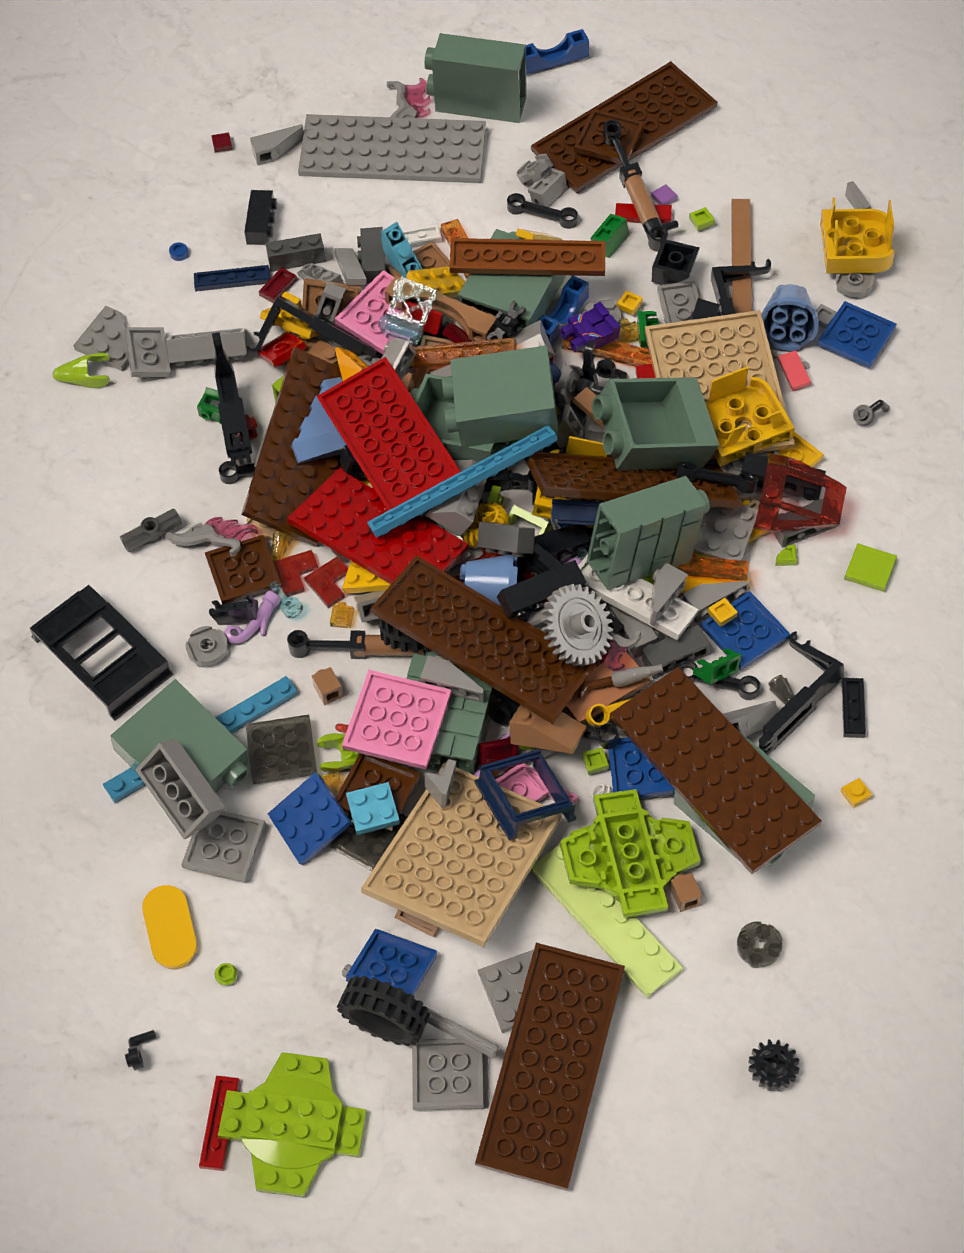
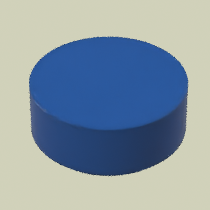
M181 242L174 243L169 248L170 257L175 261H182L189 254L186 244Z

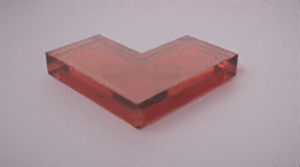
M312 550L273 561L285 598L305 592L300 575L318 570Z
M335 557L305 576L304 581L325 606L330 608L345 598L344 593L335 583L346 576L348 568L338 557Z

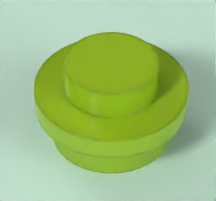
M222 963L216 968L214 975L220 985L227 986L235 982L238 973L234 965Z

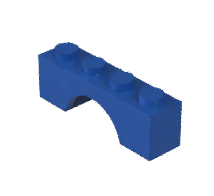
M580 29L566 33L564 39L557 46L550 49H539L533 43L526 45V74L589 57V39L584 30Z
M571 276L562 288L560 299L551 314L548 316L543 314L539 318L551 347L561 335V328L568 324V318L574 317L589 298V282Z

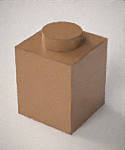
M331 667L321 669L312 675L313 686L324 705L343 697L342 686Z
M692 873L687 875L679 874L671 880L670 890L680 912L701 905L702 894Z

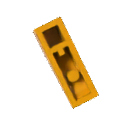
M336 347L335 352L343 381L368 367L353 352Z

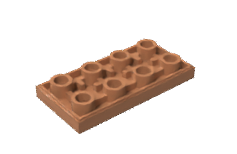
M624 650L595 667L585 681L609 677L616 670L639 666ZM647 677L623 687L608 685L592 689L586 693L582 700L579 699L578 690L565 708L575 720L583 724L587 722L585 715L589 707L595 704L608 706L618 703L650 684V679ZM599 708L592 709L591 717L593 718L603 711Z

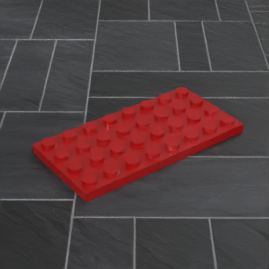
M386 357L316 396L387 511L461 472Z
M340 469L331 475L287 517L288 523L389 584L393 583L416 555L446 573L469 549L468 543L421 516H416L408 520L404 525L397 526L387 534L376 538L367 522L387 512V509L373 488Z

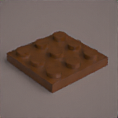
M592 109L574 146V152L621 164L614 145H607L603 141V126L608 120L620 122L622 126L620 143L628 160L644 129V122Z
M264 535L240 541L241 549L233 557L230 556L229 552L232 547L227 546L205 552L222 604L245 599L247 595L255 596L282 587Z
M359 753L336 799L345 813L351 815L346 793L389 782L398 817L400 818L421 775L419 772L388 760ZM396 825L387 827L386 829L393 831Z

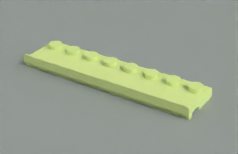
M560 844L534 863L530 870L614 963L625 966L624 974L646 998H649L659 987H663L682 972L683 967L635 916L623 918L620 902L617 901L615 896L609 894L604 889L569 884Z

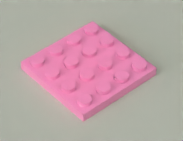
M384 270L335 318V324L369 344L383 355L385 353V345L393 337L407 340L413 345L425 332L402 324L404 310L386 304L384 291L394 277Z
M368 670L345 734L342 748L426 770L452 695V690Z

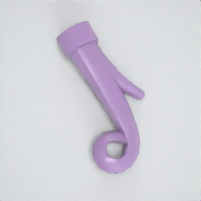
M267 591L257 610L256 620H251L244 631L237 625L228 626L224 631L227 641L235 644L242 643L249 639L259 627L260 634L264 636L269 617L273 609L280 603L281 598L276 593ZM236 631L238 636H232L230 633Z

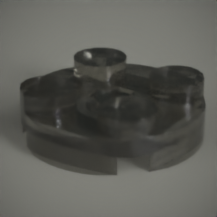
M755 921L745 925L739 932L737 952L750 967L769 966L781 955L782 937L773 925L761 924V922ZM755 940L759 942L764 941L763 948H756L754 946Z

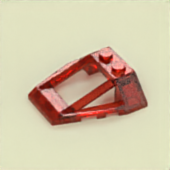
M769 453L754 528L770 532H782V530L793 529L795 531L814 527V529L838 527L840 525L847 487L799 460ZM786 475L825 487L820 513L781 501ZM779 509L812 520H777Z

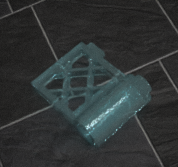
M400 277V280H395L392 291H395L387 314L381 316L378 327H380V332L417 345L421 340L425 322L438 290ZM403 284H410L414 292L403 296L401 291ZM424 290L431 292L429 299L421 302L418 293ZM416 295L419 304L409 309L405 299ZM403 301L407 310L401 313L394 312L395 305ZM421 307L423 311L421 321L414 319L411 311Z

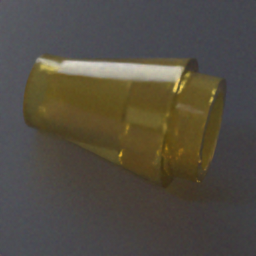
M278 530L273 533L272 559L277 561L283 560V556L292 541L291 536Z

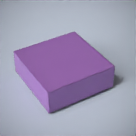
M667 184L651 192V197L659 205H669L677 200V194Z

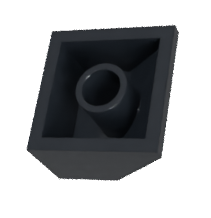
M663 239L652 266L651 282L667 285L688 279L700 247Z

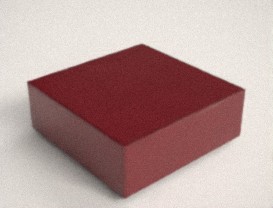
M229 132L211 135L215 153L233 150Z

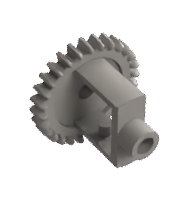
M574 584L566 585L555 590L547 598L548 602L544 604V608L534 611L527 619L528 623L548 634L544 639H551L550 644H548L549 648L556 647L553 654L561 653L559 660L566 659L565 663H572L573 666H585L602 659L601 655L607 653L605 649L611 646L607 641L613 638L608 634V632L613 631V628L608 626L612 620L606 618L610 612L603 610L606 604L600 605L601 597L594 598L595 591L588 592V587L582 588L580 584L576 586Z

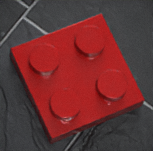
M285 332L262 346L257 353L260 358L276 367L283 365L290 358L294 347L301 350L307 347L303 340L291 332Z

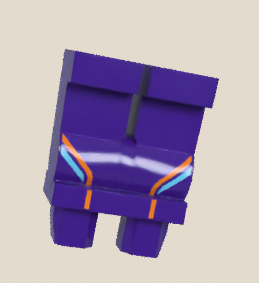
M598 302L594 304L593 309L577 314L574 317H569L568 324L561 328L560 334L564 340L571 337L574 338L570 341V346L575 353L581 350L584 351L588 341L596 343L594 349H597L619 339L620 325L610 315L605 306Z

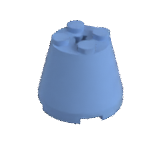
M794 284L779 285L761 313L767 339L774 348L785 351L798 350L816 337L819 326L818 315L806 288Z
M503 555L467 561L461 566L460 580H464L463 584L500 605L497 599L499 592L504 588L517 584V566H515L517 557Z

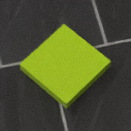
M857 543L844 579L884 592L897 555Z

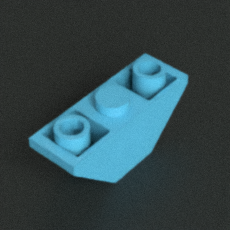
M398 222L381 231L383 251L392 267L406 278L408 271L422 269Z

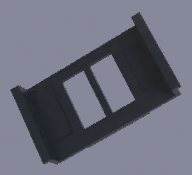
M90 585L76 592L30 627L32 639L36 643L41 641L106 706L109 716L114 721L173 676L168 661ZM101 617L113 630L74 659L62 646ZM120 635L132 648L96 676L92 677L81 664Z

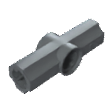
M172 508L155 518L147 517L143 519L140 526L121 535L120 539L125 549L130 552L147 542H158L162 534L181 525L182 521L177 511Z

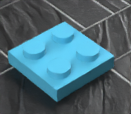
M389 782L346 793L357 835L400 824Z

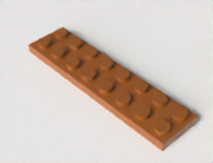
M451 238L450 273L605 276V241Z

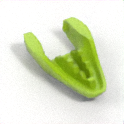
M96 353L74 359L55 368L53 379L88 388L104 387L110 382V378L106 375L89 376L88 361H108L110 355L107 353Z
M331 733L317 740V746L320 748H337L341 753L342 761L320 764L321 771L346 770L354 765L359 753L342 748L345 734Z

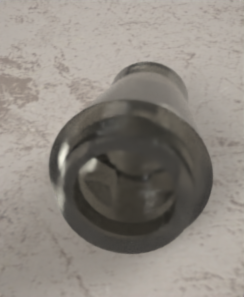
M783 675L773 678L768 683L769 690L784 705L794 697L788 679L784 678Z

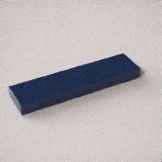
M269 265L194 273L195 292L266 284L270 280Z

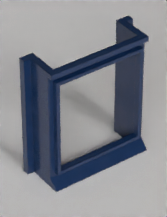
M552 499L551 524L553 530L573 524L594 526L599 504L604 502ZM582 526L587 534H593L594 528Z
M540 749L481 765L479 779H475L474 783L509 841L517 838L520 825L562 813L568 823L576 821L577 817L574 814L576 804H573L542 756ZM533 761V767L556 803L516 814L492 772Z

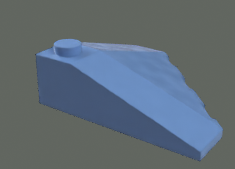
M342 378L323 380L319 387L321 388L319 394L342 382ZM315 396L309 408L311 412L308 417L304 418L299 428L301 432L291 445L298 463L341 455L344 445H346Z

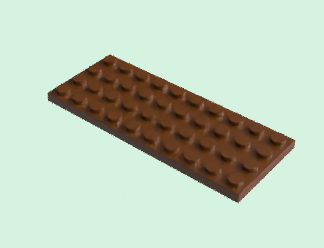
M670 61L592 109L644 122V129L628 160L630 161L716 108L718 102ZM592 109L531 145V151L536 156L547 154L553 164L551 168L565 173L567 185L576 193L621 166L618 163L574 152V146Z
M294 347L241 515L312 546H316L318 541L289 524L287 517L333 475L335 470L340 469L341 455L298 463L291 445L301 432L299 428L304 418L308 417L311 412L309 408L315 396L319 395L321 391L319 387L323 380L342 378L338 366Z
M535 452L532 456L524 458L542 496L547 498L565 497L570 500L584 498L589 501L596 499L610 501L678 479L676 477L677 468L619 471L616 468L614 458L606 456ZM705 464L703 467L704 469L723 472L718 464ZM702 480L691 482L696 490L701 489L706 493L710 505L709 509L713 507H722L727 510H732L733 508L741 509L742 500L733 486Z
M417 555L370 610V613L552 724L596 666V663L585 666H573L572 663L566 664V659L559 660L561 653L553 654L556 647L549 648L548 644H550L551 639H544L548 634L521 618L515 619V617L507 619L500 605Z
M679 667L610 713V718L751 874L757 872L821 825L822 820Z
M536 942L477 1153L476 1166L568 1191L625 966Z

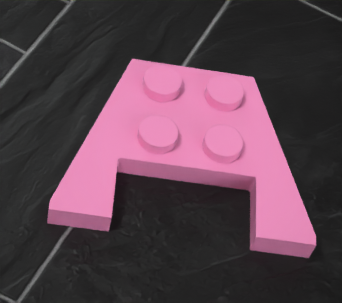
M525 763L515 766L496 779L499 786L536 802H540L547 796H550L554 801L536 770ZM564 790L573 804L578 802L576 794Z

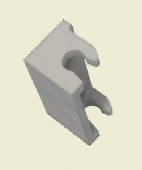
M554 168L548 169L528 189L532 203L537 204L538 200L540 205L550 207L568 189L565 173Z

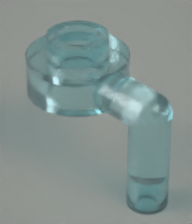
M276 581L272 582L270 587L281 598V611L287 618L299 616L303 610L300 600L297 597L288 598Z

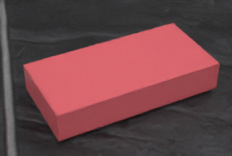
M796 350L778 356L777 360L792 391L811 385V381Z

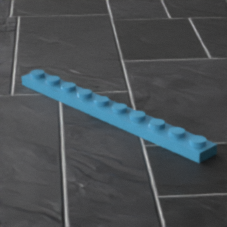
M547 425L367 523L376 538L380 535H385L391 529L404 525L408 520L424 514L434 506L441 505L445 500L461 494L462 491L471 486L478 485L484 479L495 476L499 471L515 465L516 462L523 458L530 457L538 450L549 447L558 440L557 435Z
M285 676L215 718L233 734L298 695V691L289 678ZM132 768L103 783L104 789L114 804L145 786L143 780Z

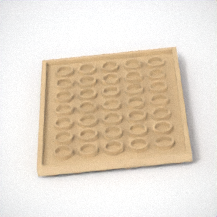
M760 310L645 326L644 331L655 378L697 377L704 401L706 402L709 399L712 380L748 366L745 387L749 386L751 377H758L766 381L786 412ZM738 421L735 424V428L747 424V429L751 425L746 421ZM793 437L756 453L794 448ZM712 455L709 460H714L716 458L714 457V455Z
M456 768L446 808L440 807L426 789L361 887V893L485 947L562 819V813L520 825L517 838L509 841L474 783L475 779H479V777ZM500 786L516 814L545 806Z

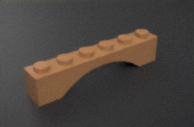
M396 275L384 291L386 304L404 310L406 301L441 312L456 321L464 329L470 340L487 346L489 343L486 339L487 336L497 329L493 326L496 318L492 314L463 304L457 299L449 298L440 292L430 290L424 285L416 284L407 278Z

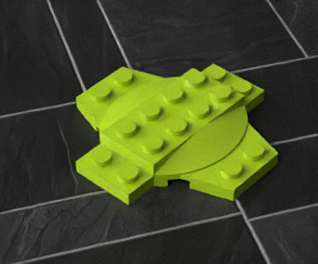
M637 789L594 795L593 802L597 817L594 819L590 829H583L560 841L569 884L604 889L609 894L615 896L617 901L620 902L623 918L667 911L668 903L664 888L670 879L699 865L701 861L690 821L663 817L661 820L654 819L647 810L641 808Z
M281 1052L265 1083L259 1085L253 1091L249 1090V1093L227 1090L218 1138L240 1141L251 1153L256 1191L304 1198L322 1162L330 1160L334 1155L359 1158L366 1109L343 1106V1103L333 1093L328 1058Z

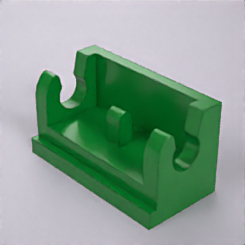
M610 214L591 236V241H605V257L610 258L629 235L626 218Z
M637 310L640 353L649 352L644 331L645 326L659 325L658 318H648L650 316H657L655 311Z
M729 648L723 649V652L728 654V656H721L719 660H714L712 663L704 659L698 660L697 663L703 667L694 668L693 674L709 685L738 672L742 654L736 653Z

